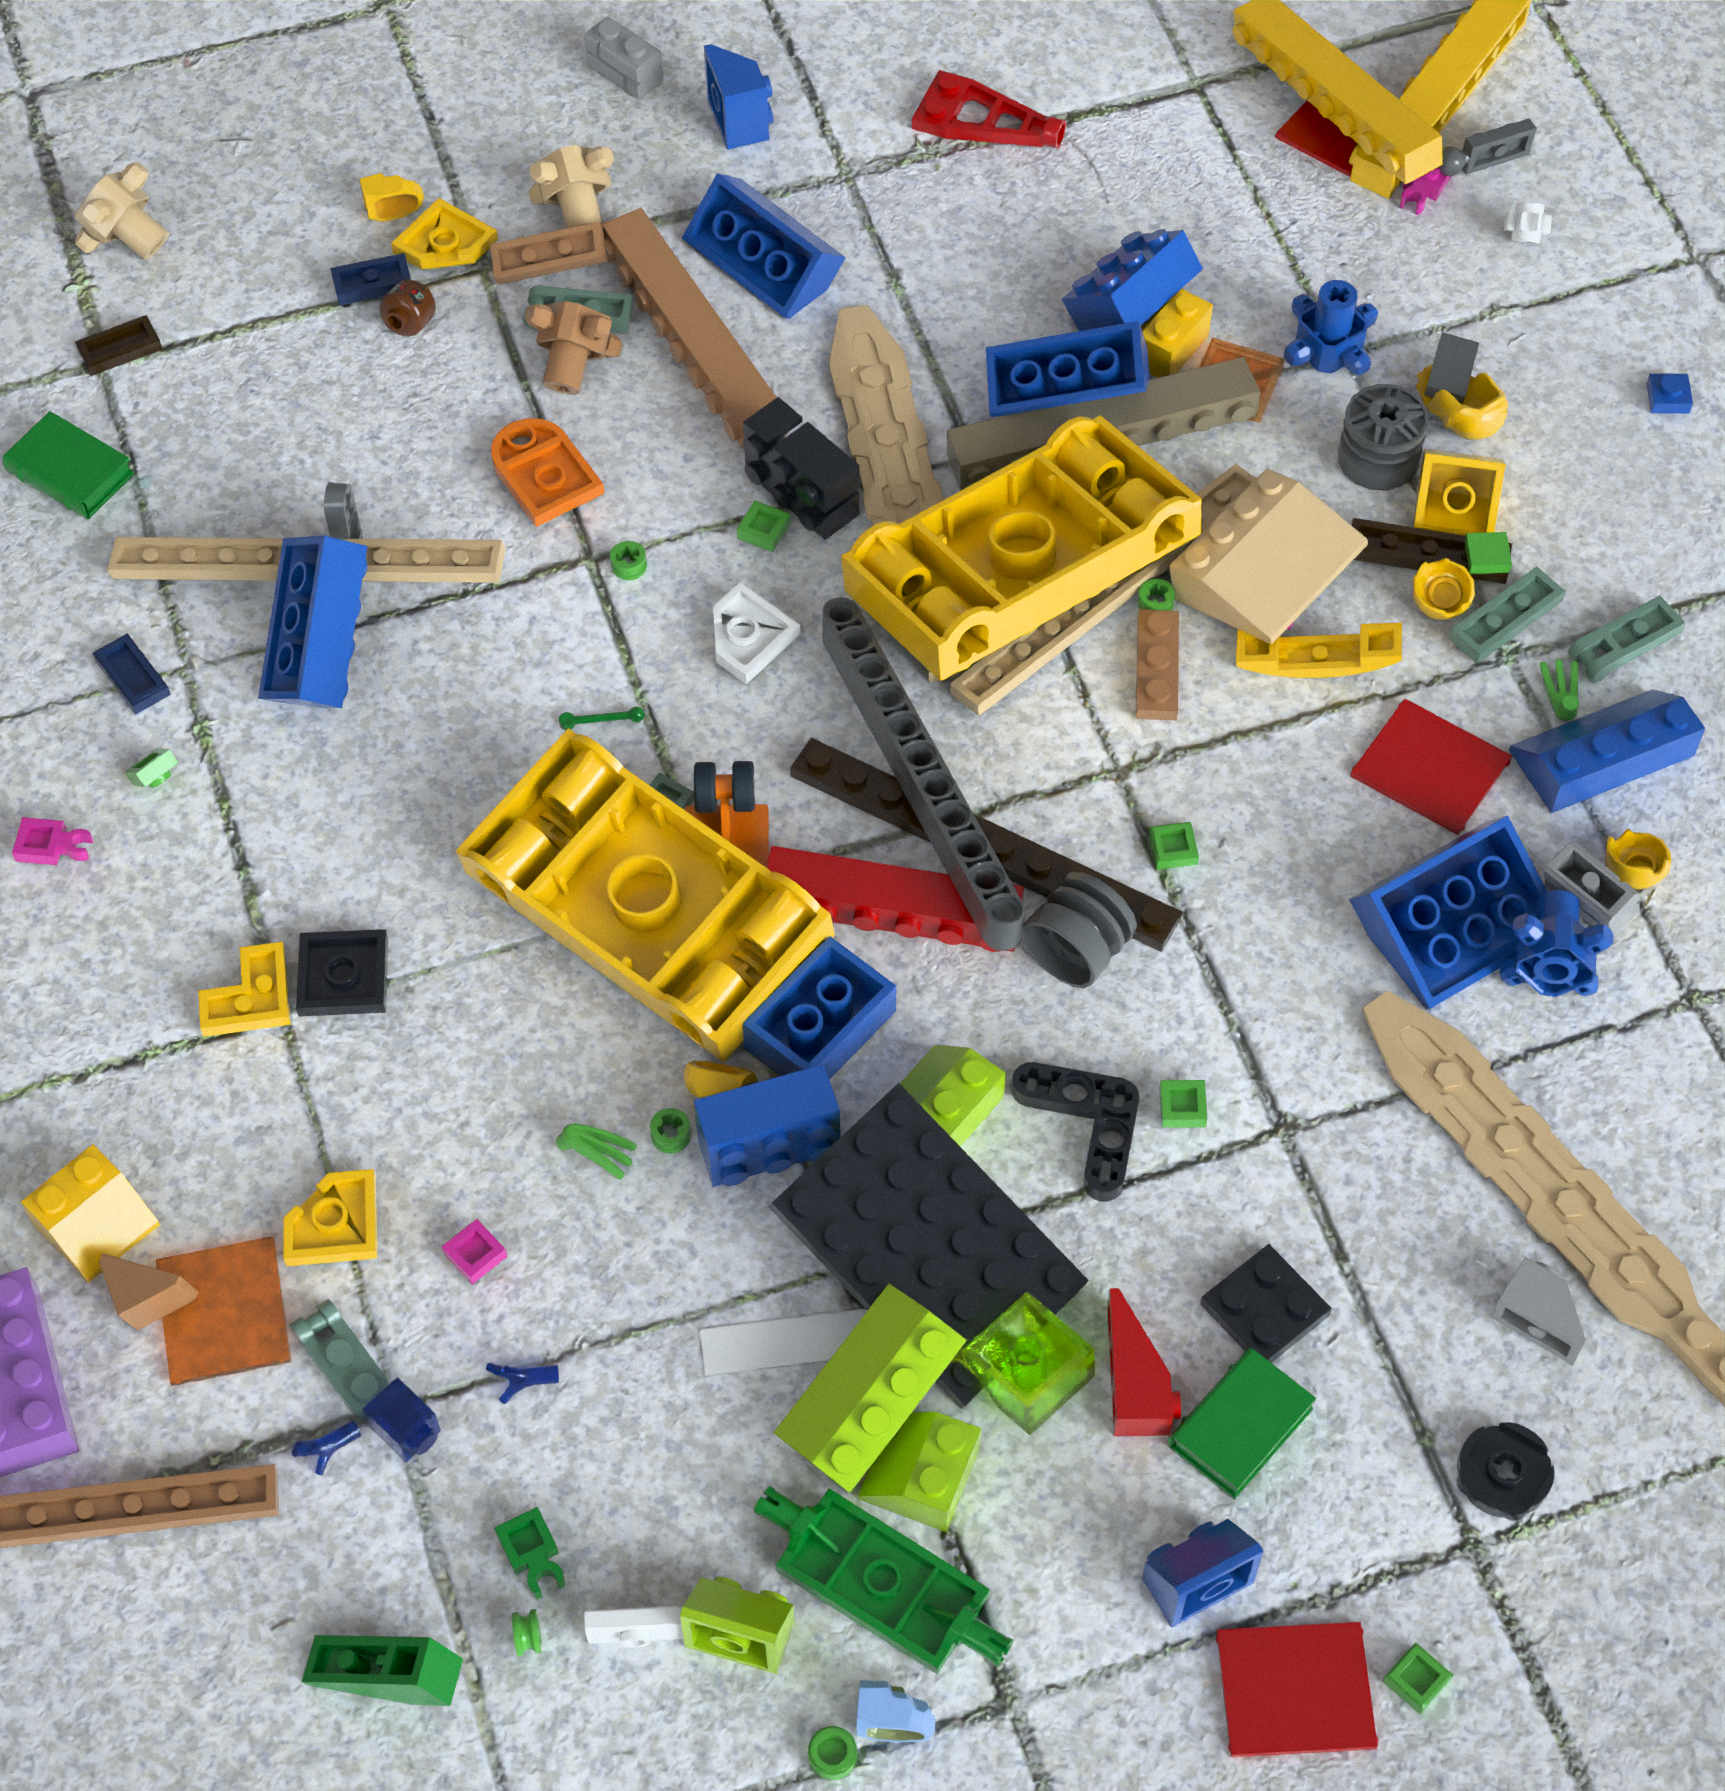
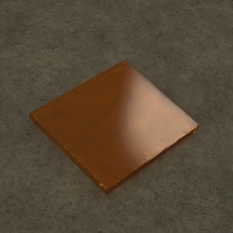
M273 1236L156 1259L157 1269L180 1275L199 1291L194 1301L162 1317L171 1386H179L185 1383L291 1362L276 1245Z

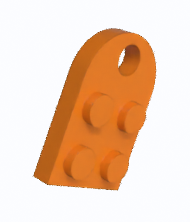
M527 418L512 422L502 428L492 442L491 456L495 472L535 527L605 494L602 481L559 426L550 421ZM518 437H528L531 439L523 445L512 443Z

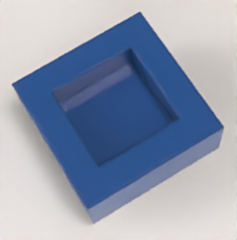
M1649 374L1646 385L1651 414H1690L1693 400L1688 374Z

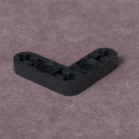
M1027 1062L1020 1065L1012 1076V1095L1019 1104L1030 1108L1094 1119L1084 1172V1189L1092 1199L1100 1202L1116 1199L1121 1194L1124 1186L1137 1116L1139 1091L1136 1085L1124 1078L1037 1062ZM1029 1078L1037 1079L1034 1091L1026 1090ZM1051 1081L1057 1082L1055 1096L1049 1095ZM1078 1084L1083 1086L1088 1094L1083 1100L1072 1101L1064 1096L1063 1089L1068 1085ZM1095 1089L1101 1090L1099 1104H1094ZM1116 1094L1124 1095L1122 1107L1113 1106ZM1106 1131H1115L1122 1135L1124 1143L1117 1148H1108L1100 1142L1099 1136ZM1103 1161L1111 1162L1110 1180L1107 1186L1098 1184Z

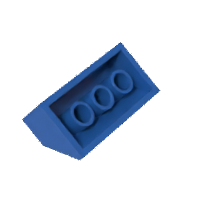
M719 173L716 174L682 236L684 241L787 319L793 317L828 290L846 258L744 180Z
M1139 321L985 347L989 414L991 418L1146 392L1150 380L1147 345Z
M325 535L283 538L258 699L317 708H342L343 700L348 692L347 674L349 661L355 649L353 636L356 619L361 610L359 597L362 579L367 571V546Z
M1652 689L1510 745L1509 751L1552 814L1695 756L1705 727L1683 696Z

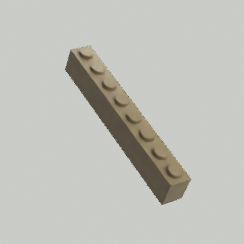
M1245 357L1149 380L1146 392L1010 414L947 430V457L959 488L963 490L1046 445L1058 427L1078 416L1089 417L1092 420L1101 415L1137 446L1160 440L1167 441L1176 436L1196 431H1207L1213 427L1233 422H1243L1249 418L1257 417L1260 390Z

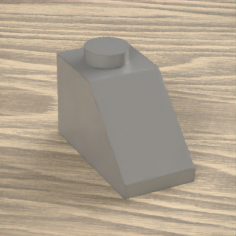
M1525 1257L1498 1299L1491 1318L1569 1364L1574 1365L1586 1339L1567 1281L1559 1277L1557 1272L1549 1265L1542 1262H1534Z

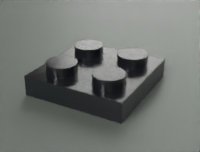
M386 929L300 933L296 999L298 1016L386 1013L388 935Z
M1270 1244L1262 1248L1204 1294L1200 1305L1244 1351L1248 1348H1253L1271 1363L1328 1318L1332 1310L1323 1298Z

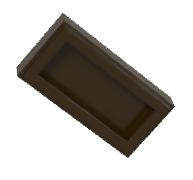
M147 315L75 341L77 350L90 376L162 350L161 342Z

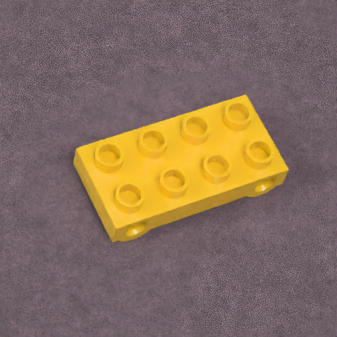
M1101 415L1092 420L1089 417L1078 416L1058 427L1046 445L900 524L884 521L870 527L861 534L850 551L841 555L844 589L849 596L935 677L942 681L957 672L965 670L972 663L1018 637L1034 631L1041 624L1080 602L1096 596L1103 589L1149 563L1160 560L1165 554L1201 535L1202 498Z
M569 728L455 850L466 874L723 1063L744 1040L742 1023L829 936L833 938L835 935L830 912L822 908L796 882L783 874L771 872L628 771L599 743L585 735L576 734Z

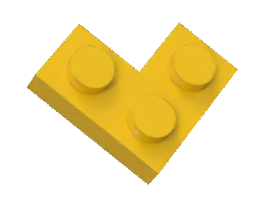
M283 942L239 947L242 985L198 990L200 1029L203 1037L291 1025L286 952Z

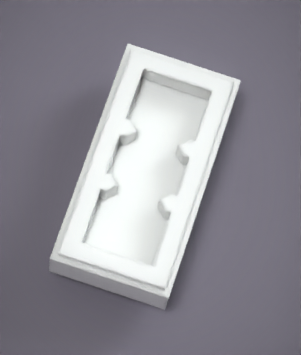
M674 1605L587 1610V1612H584V1628L588 1644L621 1642V1645L624 1647L639 1648L649 1645L652 1640L684 1639L680 1620L682 1607Z

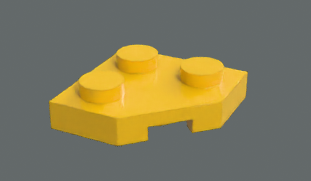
M438 198L391 243L393 254L404 253L407 262L424 270L475 263L490 249V244H495L498 241L496 229Z
M374 1169L328 1173L316 1185L317 1190L300 1207L296 1205L283 1217V1259L286 1267L378 1258L376 1175Z

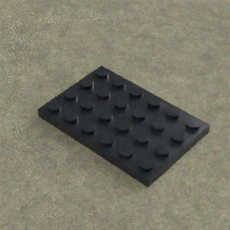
M900 1083L896 1084L768 1206L866 1310L871 1307L888 1283H890L932 1312L967 1340L935 1381L961 1409L1089 1281Z

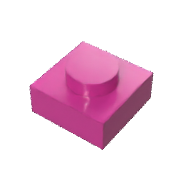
M478 1219L474 1220L442 1246V1251L446 1258L472 1285L507 1257L506 1249Z

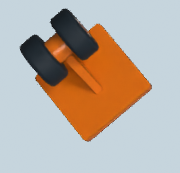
M696 762L694 764L695 806H686L684 810L766 867L769 858V811L766 804H755L753 762H733L732 774H716L714 762Z

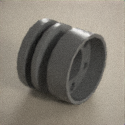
M1376 384L1365 387L1352 396L1346 407L1343 431L1338 448V463L1344 475L1355 484L1370 490L1387 491L1402 487L1413 479L1419 468L1423 451L1422 445L1425 442L1429 425L1428 410L1417 395L1411 390L1397 385Z
M1071 872L1064 876L1059 882L1058 888L1052 890L1048 895L1047 903L1039 906L1023 924L1021 939L1031 957L1050 975L1072 987L1087 988L1093 985L1108 967L1111 957L1118 954L1123 949L1124 943L1134 936L1137 923L1134 913L1126 901L1113 888L1089 874Z

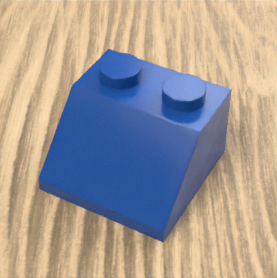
M712 44L704 45L707 100L727 150L769 140V124H773L774 119L770 103L767 98L772 97V86L768 75L762 76L757 61Z
M1226 1519L1217 1525H1214L1212 1521L1206 1522L1195 1528L1188 1535L1189 1539L1175 1547L1171 1543L1164 1544L1148 1555L1142 1580L1171 1628L1254 1584L1264 1551L1255 1539L1230 1519Z

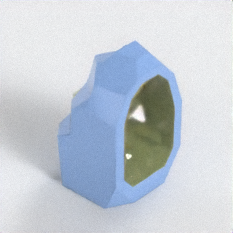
M860 1680L856 1726L857 1736L875 1741L921 1742L932 1737L935 1732V1717L931 1713L927 1702L911 1697L903 1687L891 1686L887 1681Z

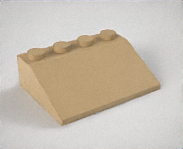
M1266 468L1169 565L1172 586L1175 590V600L1272 644L1368 545V540L1300 482Z

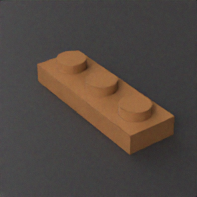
M599 221L490 244L494 279L499 285L607 262L603 228Z
M1139 609L1137 618L1136 719L1177 721L1179 611Z

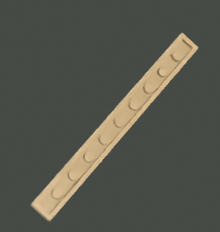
M1235 464L1197 493L1202 498L1201 533L1256 477ZM1197 537L1165 554L1160 560L1149 563L1103 589L1096 596L1080 602L1041 624L1034 631L1022 635L986 655L950 683L951 695L976 715L980 716L1137 594L1144 582L1156 579L1168 570L1169 565Z
M116 537L107 571L112 579L276 581L283 538ZM341 539L367 546V571L362 581L499 583L506 551L502 540Z

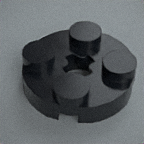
M1500 1422L1499 1426H1490L1488 1428L1483 1426L1478 1428L1466 1439L1457 1460V1486L1460 1492L1466 1495L1468 1500L1481 1511L1492 1516L1517 1521L1522 1519L1527 1513L1536 1510L1546 1499L1554 1482V1464L1551 1466V1460L1547 1454L1548 1448L1535 1432L1516 1423ZM1506 1460L1514 1464L1512 1472L1518 1477L1514 1479L1500 1478L1497 1475L1498 1471L1493 1468V1463L1502 1465Z

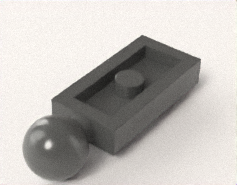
M1528 118L1467 137L1463 150L1453 146L1442 148V165L1438 167L1441 170L1440 174L1450 177L1457 175L1463 170L1467 175L1527 156L1530 153L1537 127Z

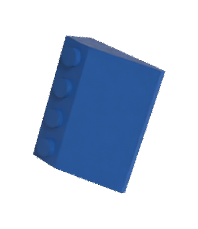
M1507 815L1477 826L1350 898L1349 901L1368 937L1427 1010L1500 969L1504 962L1516 957L1517 937L1513 933V920L1525 913L1536 917V901L1540 895L1547 892V889Z

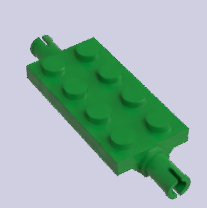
M771 1486L764 1491V1495L767 1497L765 1499L759 1498L754 1508V1513L761 1515L788 1532L787 1538L790 1539L787 1549L775 1565L776 1572L938 1675L955 1647H959L961 1644L983 1656L996 1667H999L1003 1662V1654L1007 1656L1014 1640L978 1619V1612L990 1595L989 1588L830 1488L819 1503L812 1508L808 1505L802 1508L775 1491Z

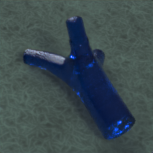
M491 1362L486 1365L488 1372L509 1380V1386L499 1397V1401L502 1404H506L515 1393L533 1385L559 1383L558 1365L510 1367L508 1365H496Z
M352 1420L320 1438L309 1441H296L291 1454L293 1457L318 1454L319 1458L315 1474L322 1476L327 1462L333 1453L362 1435L357 1424Z

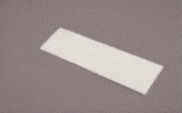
M864 1308L700 1329L705 1376L829 1361L867 1310Z

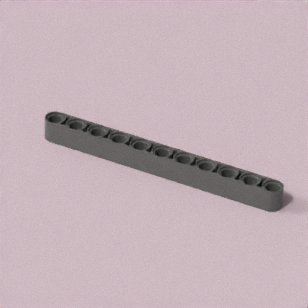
M840 597L829 600L824 605L822 613L823 644L985 943L995 950L1006 951L1017 947L1021 941L1024 919L1022 900L858 605L848 598Z

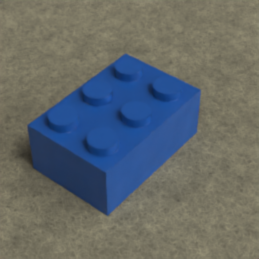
M1160 229L1153 233L1142 234L1140 231L1133 232L1121 240L1122 246L1114 253L1102 257L1096 263L1097 268L1094 271L1076 280L1072 284L1073 289L1062 298V301L1078 331L1139 321L1141 326L1202 271L1203 267L1184 230L1166 231L1165 229Z
M829 936L742 1023L744 1049L779 1076L824 1064L830 1080L896 1012V985Z
M824 1064L693 1100L698 1143L712 1187L721 1184L733 1186L744 1182L753 1175L764 1172L770 1174L780 1173L793 1164L807 1160L815 1162L840 1138V1109Z

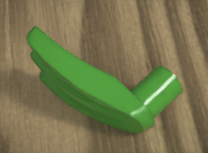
M1557 659L1555 661L1558 693L1553 685L1547 663L1541 662L1540 669L1545 689L1555 715L1563 721L1574 719L1579 705L1578 662H1571L1570 692H1567L1562 660Z
M576 1123L566 1125L563 1132L556 1138V1144L561 1150L566 1151L573 1148L618 1179L624 1177V1172L603 1154L626 1166H631L633 1161L607 1143L630 1151H635L637 1148L635 1143L621 1136Z

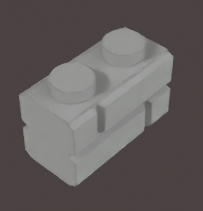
M604 18L586 32L584 41L585 48L587 49V65L623 89H627L629 93L638 99H642L663 81L661 51L612 18Z
M1573 840L1543 869L1545 887L1549 891L1564 890L1577 896L1580 901V916L1592 926L1605 924L1612 930L1613 938L1640 910L1638 902L1639 892L1625 881L1620 882L1619 876Z

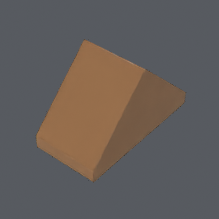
M103 1253L99 1260L117 1315L137 1331L194 1301L199 1292L180 1275Z

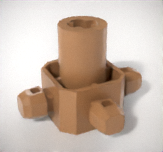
M568 301L546 305H530L526 310L525 321L538 330L536 343L538 346L550 350L542 385L552 391L569 395L579 394L587 360L619 357L621 354L623 343L617 336L610 333L612 319L607 315L579 303Z

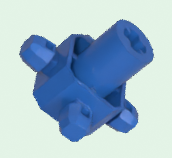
M1331 280L1323 284L1319 290L1317 302L1305 294L1295 297L1291 308L1293 314L1299 320L1296 339L1286 346L1284 359L1290 366H1299L1309 362L1318 372L1332 374L1343 367L1359 376L1368 372L1371 367V358L1363 347L1367 329L1375 324L1377 320V309L1371 303L1356 306L1357 290L1349 282L1343 280Z
M1564 890L1547 891L1540 895L1536 901V917L1525 913L1513 920V933L1517 937L1516 957L1501 965V980L1509 986L1527 982L1540 995L1557 997L1573 990L1585 997L1595 994L1599 988V980L1596 975V957L1598 953L1612 946V930L1605 924L1585 928L1579 923L1580 901L1577 896Z

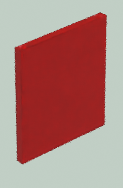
M1306 100L1276 132L1275 138L1351 177L1353 165L1349 164V160L1358 143L1350 136H1345L1336 124L1328 117H1323L1318 109Z
M1404 698L1358 763L1352 767L1350 777L1459 835L1465 829V825L1505 768L1510 765L1512 755Z
M1361 1622L1217 1630L1215 1641L1218 1644L1229 1739L1228 1750L1231 1758L1376 1750L1378 1748L1377 1743L1379 1739L1375 1729L1363 1642L1364 1630L1361 1627Z

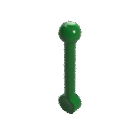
M637 706L625 712L574 716L570 712H565L559 716L558 720L562 729L567 730L569 728L571 730L575 724L630 719L633 722H641L644 719L645 712L641 707Z

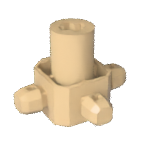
M571 145L559 148L532 164L529 171L531 178L536 183L532 185L528 192L531 202L538 205H560L566 228L597 221L603 224L596 195L611 186L610 174L605 170L614 161L612 150L608 147L600 146L589 148Z
M133 162L127 165L122 172L105 175L94 186L76 211L74 219L84 227L81 228L76 236L75 244L82 251L89 253L96 250L101 243L104 244L120 239L143 260H148L166 242L169 232L143 210L148 203L149 196L140 188L143 187L148 179L149 171L141 163Z

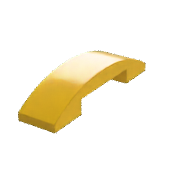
M1402 622L1360 624V634L1278 637L1272 644L1237 629V667L1261 674L1293 678L1340 677L1378 670L1402 661Z

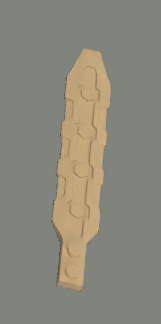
M868 305L839 309L829 359V369L836 397L841 400L849 431L847 433V441L851 457L856 459V462L859 464V475L864 490L862 500L867 519L871 520L872 526L884 521L900 524L944 500L940 484L934 479L927 453L928 440L924 425L918 419L910 389L912 387V380L905 354ZM925 667L928 683L940 681ZM969 667L963 671L957 672L949 676L944 680L958 678L960 675L966 672L969 669Z
M1388 990L1364 1006L1362 1013L1394 1082L1424 1113L1431 1114L1465 1151L1464 1156L1484 1178L1492 1179L1526 1216L1525 1221L1545 1243L1553 1244L1588 1282L1587 1287L1619 1321L1661 1339L1725 1406V1334L1698 1306L1687 1268L1655 1235H1649L1612 1196L1613 1191L1592 1169H1586L1552 1134L1550 1131L1551 1126L1531 1105H1525L1490 1069L1491 1063L1459 1030Z

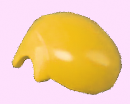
M1447 558L1431 563L1424 562L1413 578V600L1419 610L1432 619L1449 620L1462 615L1468 610L1475 596L1474 579L1467 569Z
M1626 829L1615 840L1612 836L1607 838L1605 866L1620 877V882L1625 881L1635 890H1640L1655 885L1669 873L1672 861L1671 852L1662 839L1650 833L1632 832L1630 829Z

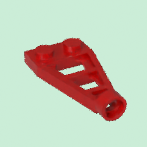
M939 70L912 117V129L945 139L1043 147L1045 145L1058 149L1065 135L1066 120L1053 116L1047 117L974 79ZM966 101H975L990 110L985 121L980 123L963 122L958 120L957 117ZM1003 113L1023 121L1020 129L999 128L995 126Z

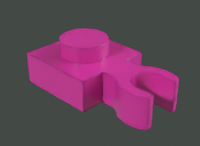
M1437 167L1406 185L1403 183L1402 188L1405 190L1401 196L1400 208L1403 209L1407 202L1413 201L1417 203L1415 214H1421L1425 207L1426 198L1437 201L1451 176L1448 177L1440 174L1441 170Z
M22 817L12 854L16 862L57 865L60 855H68L76 861H86L89 859L86 848H76V846L84 842L93 844L91 833L86 829H75L67 832L64 821Z

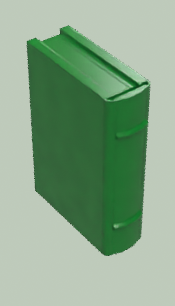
M51 411L3 455V465L9 473L87 520L134 476L133 470L128 465L130 462L129 457Z
M1248 1348L1234 1364L1229 1365L1228 1371L1190 1414L1182 1418L1181 1424L1168 1437L1167 1442L1172 1451L1235 1500L1313 1411L1311 1406L1316 1401V1397L1253 1348Z

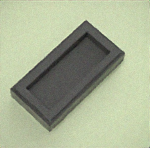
M1442 332L1424 395L1434 397L1435 393L1444 389L1460 404H1463L1480 342Z

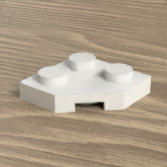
M741 582L713 606L716 663L745 684L749 683L801 634L799 623Z

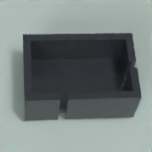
M777 397L743 421L745 473L752 483L761 485L771 493L773 499L780 507H787L793 512L807 530H814L820 537L826 540L860 515V492L857 491L860 488L859 464L809 422H806L785 437V434L803 421L800 414L781 398Z

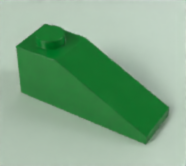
M315 1635L301 1682L309 1686L410 1705L451 1706L463 1658L430 1637Z

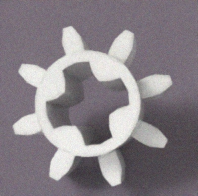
M1517 202L1515 212H1506L1504 231H1512L1511 241L1539 244L1541 234H1550L1552 216L1543 215L1545 205Z

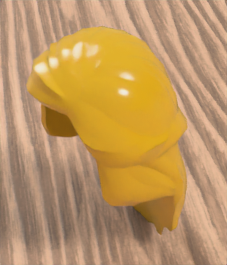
M1432 365L1425 367L1422 372L1416 375L1418 383L1415 385V388L1426 408L1443 420L1444 427L1451 429L1456 435L1468 440H1481L1497 433L1504 425L1508 413V401L1504 392L1487 373H1479L1475 378L1473 376L1470 377L1463 404H1460L1444 389L1435 393L1434 397L1424 395Z

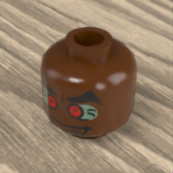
M409 279L397 282L382 298L379 306L380 316L384 324L392 332L406 337L417 335L434 317L436 310L435 299L431 291L424 284Z

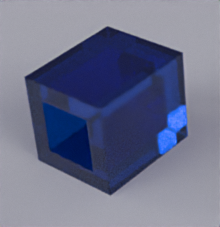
M398 1377L362 1408L368 1426L406 1463L415 1454L422 1455L427 1452L436 1442L437 1434L441 1432L436 1414Z

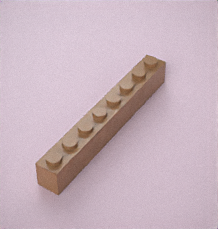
M642 208L601 224L607 262H613L616 266L622 285L632 289L639 309L643 313L648 312L657 335L660 338L665 337L669 342L670 351L677 363L683 362L694 388H701L712 414L720 415L724 421V428L728 437L733 442L737 440L744 450L743 421L777 397Z

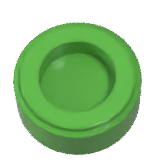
M828 1726L818 1730L812 1736L808 1745V1760L812 1770L818 1776L827 1780H838L847 1776L854 1769L857 1762V1745L853 1736L847 1730L837 1726Z

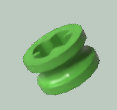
M624 541L612 548L610 552L613 573L622 580H635L646 572V554L641 544L635 541ZM629 557L634 562L628 564L626 560L622 559Z
M1163 579L1147 580L1139 589L1138 608L1142 610L1172 611L1175 600L1173 586ZM1156 595V599L1153 602L1149 600L1150 596ZM1159 596L1164 598L1163 602L1157 603Z
M675 1108L662 1109L651 1119V1138L658 1150L672 1154L680 1152L689 1144L691 1138L690 1123L684 1112ZM673 1124V1129H676L679 1126L677 1128L678 1135L669 1138L667 1132L664 1134L663 1127Z
M530 1610L527 1616H521L518 1612H513L512 1627L517 1657L524 1656V1652L528 1649L534 1650L535 1654L542 1653L537 1610Z

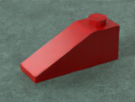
M1110 1288L1107 1303L1114 1436H1170L1173 1419L1181 1418L1180 1391H1172L1169 1370L1120 1289Z

